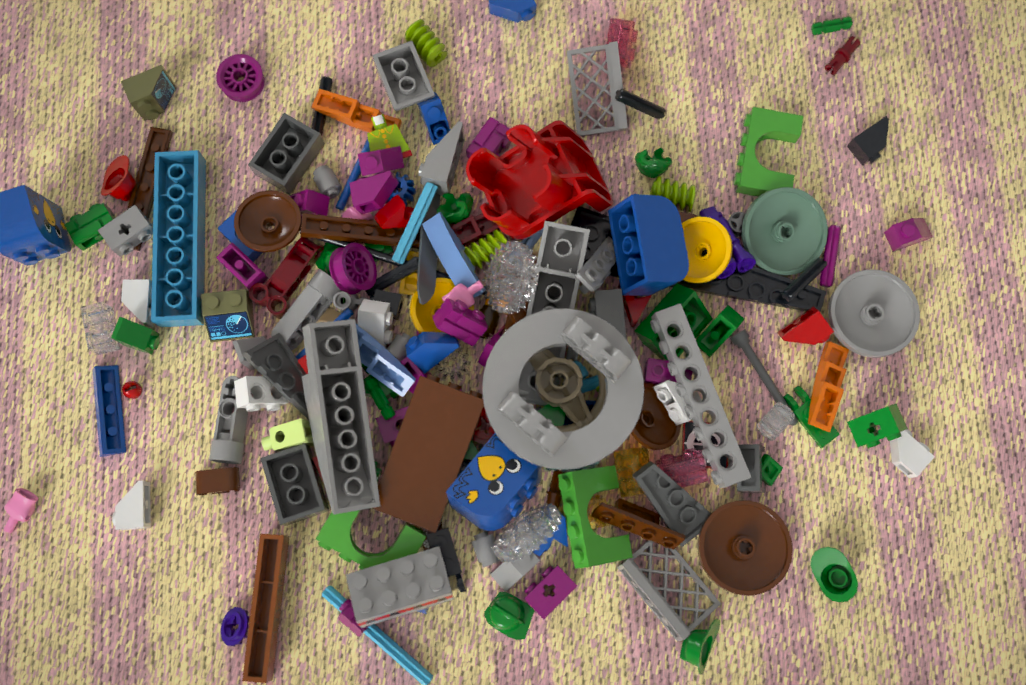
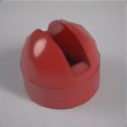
M128 381L123 385L122 392L125 397L136 399L142 393V386L136 381ZM133 386H136L135 389H131V390H128V391H127L128 388H131V387H133Z

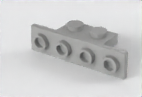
M610 236L602 242L575 275L582 282L579 289L584 294L589 291H596L611 274L609 270L615 264L616 257L613 239Z

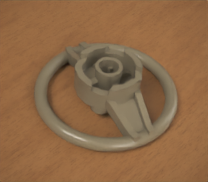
M546 349L536 354L529 361L536 372L535 388L539 397L552 407L559 406L573 422V424L565 426H555L561 432L575 431L587 426L596 419L602 410L606 396L604 380L606 376L596 369L599 377V394L595 405L589 411L581 392L582 373L572 360L557 358ZM558 377L560 379L562 377L564 379L563 386H555L553 384L554 378Z

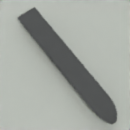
M435 194L422 224L437 214V208L440 206L439 194ZM421 225L417 293L419 303L424 305L434 295L437 254L423 225Z

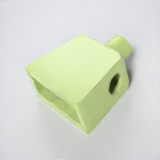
M302 418L271 427L269 429L270 436L261 439L262 447L265 451L273 449L280 452L303 443L310 447L314 446L309 420Z

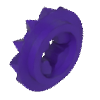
M235 607L225 615L221 624V638L226 645L235 647L242 644L243 639L248 637L247 630L249 629L250 617L247 616V610Z

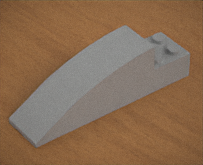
M545 221L526 317L544 310L574 309L580 280L575 275L583 267L590 229ZM567 345L565 347L549 348L548 350L557 358H564ZM528 362L519 379V395L527 403L546 406L548 403H545L539 397L535 388L536 372L531 363ZM555 377L553 384L559 386L560 379Z
M355 319L309 323L302 327L308 374L302 376L314 447L332 513L335 515L380 507Z

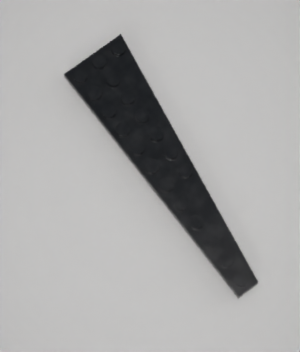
M581 206L577 207L570 226L590 229L584 265L608 236L612 238L609 216ZM703 250L702 256H705L707 254V250ZM615 262L609 270L611 272L609 276L619 278L617 263ZM736 267L734 273L724 279L716 277L705 283H691L681 280L669 286L674 287L676 284H680L695 292L801 311H808L814 306L819 312H821L827 292L808 285L792 301H787L782 297V293L794 280L757 267H753L746 272H739Z

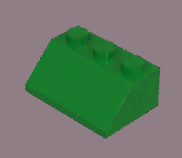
M676 284L634 330L645 346L660 359L668 361L666 354L663 355L659 347L660 338L658 333L653 332L650 324L651 317L655 312L681 303L695 338L713 319L696 292L680 284ZM668 327L667 333L671 337H677V331L672 327ZM676 348V355L679 357L684 350Z

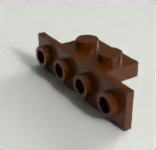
M618 498L615 506L601 502L591 513V517L603 523L611 524L621 528L623 531L641 536L645 540L661 544L665 548L674 550L685 540L686 535L659 525L660 516L658 513Z

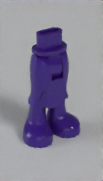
M714 206L701 210L699 212L701 217H709L720 222L727 229L732 240L734 259L731 256L728 266L718 278L724 279L734 273L736 267L739 272H746L752 269L756 264L754 256L740 245V240L735 237L722 213L717 212Z

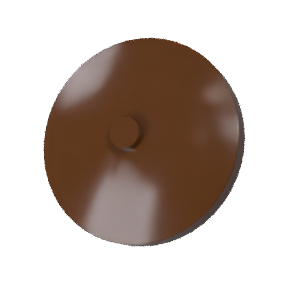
M739 500L718 507L706 518L698 536V556L705 573L717 586L730 593L746 596L762 594L778 585L789 570L793 554L789 530L776 512L761 503Z

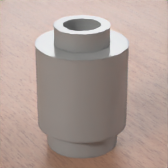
M327 165L320 166L314 170L313 180L320 193L329 196L330 199L337 197L342 186L334 171Z
M405 333L402 335L397 334L387 348L400 362L407 357L405 345L411 338Z
M487 531L475 535V541L471 543L478 562H481L483 567L499 562L500 551L493 533L488 535Z

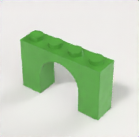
M753 107L750 113L745 115L743 126L747 128L746 133L742 134L740 140L743 152L739 153L737 165L740 166V170L736 172L733 185H737L736 193L759 197L773 189L793 188L795 175L775 172L763 167L756 158L755 146L757 143L767 139L796 143L801 136L804 116Z
M615 465L559 474V488L563 500V511L566 517L567 534L570 539L575 569L633 558L628 534L609 538L601 537L591 528L587 516L588 504L594 494L619 488Z
M357 510L335 515L331 512L318 533L316 540L319 541L318 545L328 551L332 548L339 552L338 556L347 562L353 560L360 564L359 568L362 570L417 553L426 538V532L406 522L396 540L388 549L379 553L365 552L355 544L351 535L352 523L360 511Z

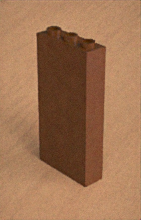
M427 374L426 377H419L379 482L380 507L372 509L436 533L449 503L446 491L460 474L484 410V401L482 399L483 394L473 390H470L469 394L460 391L462 386L449 382L448 386L439 383V377Z

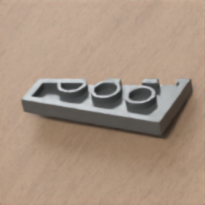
M278 333L243 353L242 356L309 420L302 376L307 374L281 334Z
M651 461L632 475L666 527L686 535L685 540L680 544L681 547L699 534L704 521L711 514L704 506Z

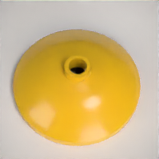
M694 217L682 223L688 253L689 270L683 280L691 283L709 282L718 277L730 262L732 255L730 234L720 222L709 217ZM707 249V254L702 256L703 250Z
M436 278L434 295L424 305L419 303L417 290L413 294L410 303V315L419 333L443 332L436 328L433 315L435 310L441 308L444 302L442 297L455 287L451 279ZM472 305V306L469 307L468 309H470V310L473 311V310H474V305Z

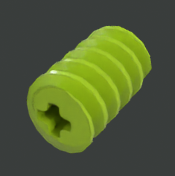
M419 19L407 29L405 39L407 42H413L417 54L421 55V59L426 61L427 66L435 67L447 56V51H444L445 44L440 43V39L435 37L433 31H429L430 27L424 25L425 21L423 19Z
M658 176L652 184L650 195L663 196L672 201L675 206L680 203L682 211L688 205L689 212H691L696 190L693 184L687 190L685 182L679 187L677 180L670 185L669 178H666L662 183L661 176Z
M498 230L493 231L494 237L491 234H487L486 241L480 238L478 240L479 246L475 242L471 243L472 250L465 247L463 251L473 266H478L482 270L483 261L490 265V257L497 261V253L506 256L504 250L506 248L512 252L508 240Z

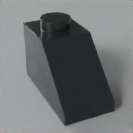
M887 116L853 138L848 144L847 148L862 166L868 162L873 164L882 157L880 153L885 149L889 124Z

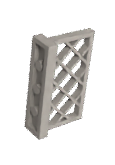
M618 42L568 50L567 57L577 134L586 136L628 130L625 104L615 99L616 91L623 89ZM605 50L606 59L602 65H599L592 57L597 51ZM581 54L587 58L580 69L573 64L572 55ZM589 61L599 68L592 78L583 72ZM606 63H607L608 71H607L605 68H603V67L606 65ZM574 69H576V70L578 71L575 76H574ZM601 70L609 75V80L604 87L594 80ZM580 73L590 80L583 90L575 84V80ZM592 82L602 89L595 99L585 93ZM609 84H610V92L606 89ZM576 89H577L579 92H581V93L578 95V97H577ZM603 92L611 96L612 101L607 108L597 102ZM582 95H585L592 101L586 111L578 107V101ZM594 104L604 110L598 120L587 114ZM611 106H612V108H613V113H611V112L609 111V109L611 108ZM579 111L583 113L581 118L579 116ZM608 113L614 118L615 126L604 127L599 122ZM585 116L595 122L590 130L581 131L580 123Z
M648 540L632 554L633 558L626 559L617 568L675 640L683 641L721 603L676 549L664 548V554L652 553L654 542ZM639 555L648 556V568H639L633 560ZM652 557L664 558L663 571L652 570ZM668 558L676 559L680 563L679 573L668 571ZM651 573L663 574V588L655 587L651 583ZM667 575L679 576V589L667 588ZM683 577H691L695 581L694 591L683 590ZM667 592L678 593V606L669 605L666 601ZM683 593L694 594V608L682 607ZM699 595L707 596L713 604L707 609H698ZM682 610L694 611L693 622L688 627L682 621Z

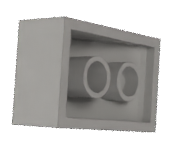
M412 41L372 55L381 82L395 112L435 97Z
M458 121L426 156L425 163L420 164L418 176H421L420 184H423V189L425 184L429 182L438 187L436 193L441 196L444 193L451 192L465 140L463 122Z

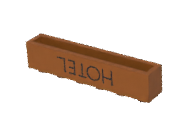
M260 534L242 681L267 683L273 680L290 536Z

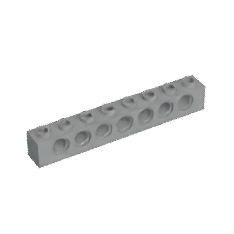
M681 303L655 312L650 321L654 333H658L660 350L663 355L666 354L669 361L667 363L668 370L676 378L678 383L676 384V389L679 396L685 400L687 405L684 407L686 415L689 419L693 420L695 428H693L694 435L698 441L701 440L704 448L702 450L703 457L707 463H710L713 470L711 472L713 482L719 485V488H726L751 478ZM667 328H674L677 331V337H671L667 333ZM676 348H681L685 351V359H681L676 355ZM686 369L694 373L693 380H688L685 377L684 372ZM694 391L701 392L703 396L702 402L694 399ZM703 412H707L710 414V424H707L703 421ZM712 434L719 436L720 444L718 446L711 442ZM722 455L726 456L729 460L727 468L722 467L720 464Z

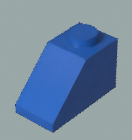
M488 0L490 14L518 23L529 21L536 15L537 4L534 0Z
M421 332L418 336L410 338L405 345L407 357L424 374L460 347L458 339L445 332Z

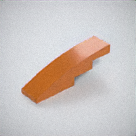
M322 89L318 90L312 104L313 110L368 133L375 131L371 118L381 115L379 109L362 105L356 99ZM384 115L387 126L397 124L400 129L401 119Z
M831 341L825 342L819 361L808 424L827 432L831 431L844 392L841 385L847 369L843 368L849 352V349Z

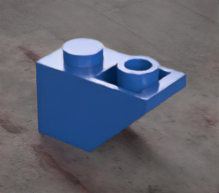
M434 92L435 97L417 103L433 145L438 144L450 131L441 99L436 92Z

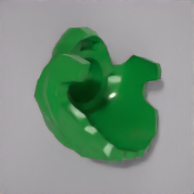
M662 148L655 150L652 158L648 155L647 149L638 152L635 156L639 171L650 178H656L665 173L673 162L669 157L663 158L664 150Z
M452 193L443 194L446 202L437 208V214L441 212L448 224H457L470 216L474 201L470 193H462L458 199Z

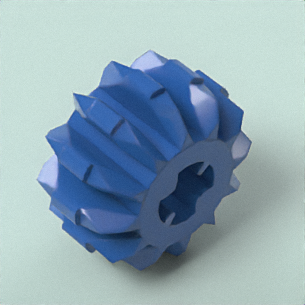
M397 171L395 175L399 182L395 188L397 193L393 191L387 203L394 196L399 195L404 201L405 207H407V201H414L412 195L416 194V189L413 188L415 184L413 180H408L407 174L401 177Z

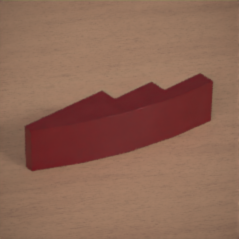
M483 213L475 217L472 215L451 226L464 247L471 245L473 242H478L480 238H486L487 234L493 235L494 230L501 231L498 225L488 220Z

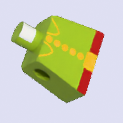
M384 114L371 118L375 131L367 133L370 151L401 146L403 158L412 156V152L397 124L387 126Z

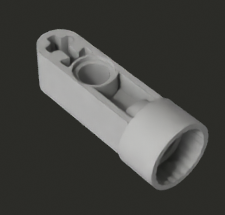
M319 269L273 328L271 337L280 333L291 350L297 348L304 339L302 327L309 323H316L330 304L333 303L334 295L341 291L332 277Z
M236 376L227 377L222 384L214 438L209 455V460L213 462L242 464L248 411L246 408H237L234 381L241 378Z

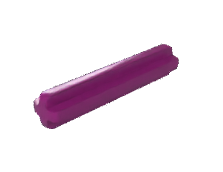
M831 225L828 227L823 260L827 262V266L821 272L820 286L830 288L833 285L841 233L840 226Z

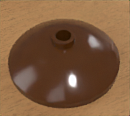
M273 190L257 192L246 198L238 207L234 217V228L240 241L248 248L258 252H273L288 246L297 237L302 224L301 212L296 202L285 193ZM270 226H275L273 229L268 230Z
M644 383L641 413L631 434L644 447L651 450H663L676 442L681 424L676 426L669 417L668 411L658 399L657 393L653 388L655 384Z

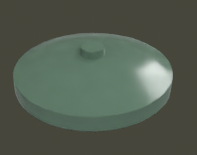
M783 187L763 193L750 205L742 223L743 245L745 250L754 256L756 260L755 265L760 269L778 275H793L805 271L820 257L827 241L828 226L823 209L810 194L796 188Z

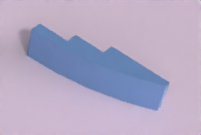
M439 212L422 224L454 285L457 286L462 283L468 288L479 279L474 273L475 267L463 251L465 247L442 213ZM485 287L475 293L473 297L475 298L486 290Z
M356 324L361 363L368 367L366 372L401 397H404L416 379L384 346Z

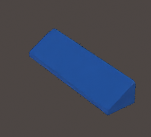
M119 365L95 366L92 371L100 457L126 453Z

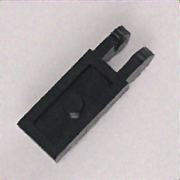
M449 528L438 530L436 533L426 534L430 549L440 547L448 577L455 575L460 592L466 591L461 576L462 570Z

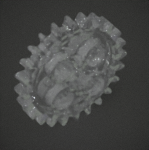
M507 241L506 244L501 243L500 248H495V255L490 254L491 262H486L488 270L483 271L486 274V278L482 279V281L486 282L484 287L487 293L484 298L489 299L488 305L492 306V310L504 314L519 312L520 308L526 307L525 301H531L529 295L535 294L532 288L538 285L534 279L539 276V273L535 272L539 264L533 263L537 257L532 255L533 250L529 249L528 245L517 241Z
M545 503L542 506L538 504L535 509L532 506L528 512L523 511L513 522L510 521L507 527L501 529L502 533L496 535L497 539L493 541L494 545L492 546L494 554L501 562L505 561L506 563L511 560L515 562L518 557L522 560L526 554L530 556L534 550L540 549L541 544L547 543V538L554 536L552 532L559 529L557 526L562 523L560 521L562 519L561 513L552 503L549 505Z

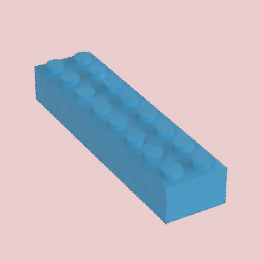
M199 150L155 152L151 322L159 327L204 325L201 294L205 293L206 160Z

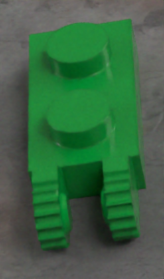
M797 386L794 388V391L804 403L799 407L790 394H786L783 398L792 409L797 420L817 445L823 448L840 434L833 425L831 431L827 432L808 424L811 399L801 386Z

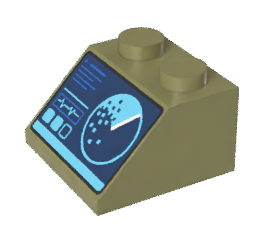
M162 65L121 81L129 103L144 121L157 119L160 114H163L176 89L175 83Z
M247 289L201 294L202 316L210 342L255 337L253 302Z

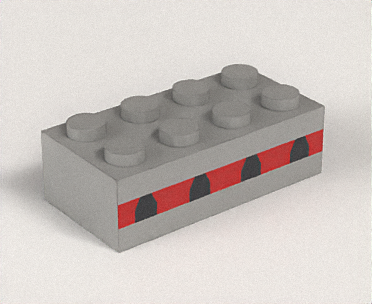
M440 547L346 574L355 619L360 628L454 600Z

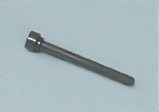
M746 329L731 337L730 339L734 346L737 345L738 348H742L789 424L792 426L798 423L796 416L750 346V336Z

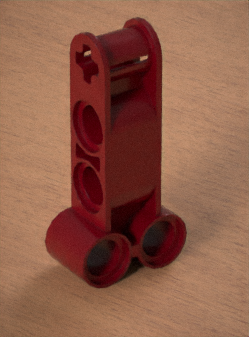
M300 237L267 283H256L251 286L249 290L250 298L260 307L267 306L268 311L272 315L281 319L291 307L287 301L320 258L324 246H318L307 237ZM266 291L263 299H257L260 292ZM284 303L281 311H275L277 304Z

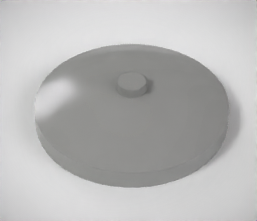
M871 269L859 271L848 276L835 288L829 301L828 317L835 336L846 348L862 356L879 358L902 350L912 341L919 327L920 310L913 291L903 280L889 272Z

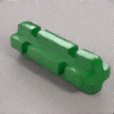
M850 16L842 17V20L836 18L823 21V23L815 22L811 26V31L813 35H819L822 32L825 34L840 31V28L846 30L851 28L853 21Z
M373 377L365 381L364 385L371 392L370 395L378 409L381 410L383 418L389 420L394 417L395 411L389 406L390 403L382 389L378 387L379 384Z

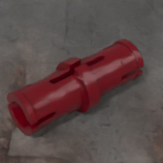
M850 36L842 48H838L835 51V56L825 66L827 72L833 69L830 74L836 75L842 65L848 63L852 53L861 44L858 38L853 43L852 41L855 39V36Z

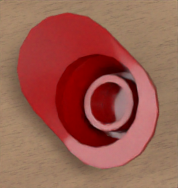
M126 155L117 157L108 166L101 189L102 196L110 195L115 199H122L123 201L130 199L136 181L129 172V158Z

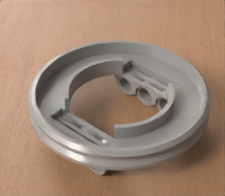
M544 310L518 321L497 341L489 355L484 370V407L496 435L516 455L530 463L545 468L559 470L576 469L591 465L607 457L619 448L633 431L643 404L644 381L642 370L629 342L615 327L605 320L580 310ZM568 344L606 376L604 379L606 396L602 410L594 421L581 429L561 432L552 424L551 420L544 418L534 409L532 404L527 403L520 397L519 379L526 364L536 354L553 347H565Z

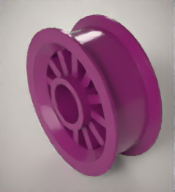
M236 54L226 58L219 65L216 72V81L219 88L233 101H251L258 97L264 88L265 79L259 62L249 55ZM240 77H245L242 81H237Z
M350 243L345 248H337L332 252L329 260V269L333 281L341 291L354 295L361 290H368L374 286L377 278L376 264L371 253L363 245Z

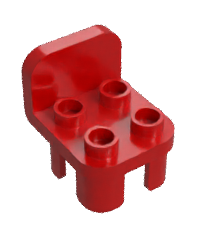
M561 120L550 123L538 132H535L527 125H516L506 131L508 140L516 145L500 157L487 148H480L470 156L466 164V174L470 183L485 193L489 203L480 205L483 215L488 220L496 223L503 233L514 239L530 237L544 228L545 221L554 222L584 203H587L598 212H602L614 204L590 149L580 135Z

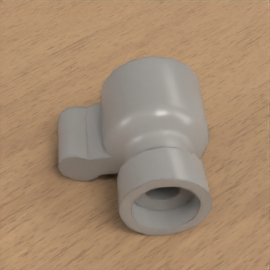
M340 291L334 295L333 303L341 311L347 308L354 311L361 305L364 299H369L364 297L359 299L357 294L350 295L347 292Z

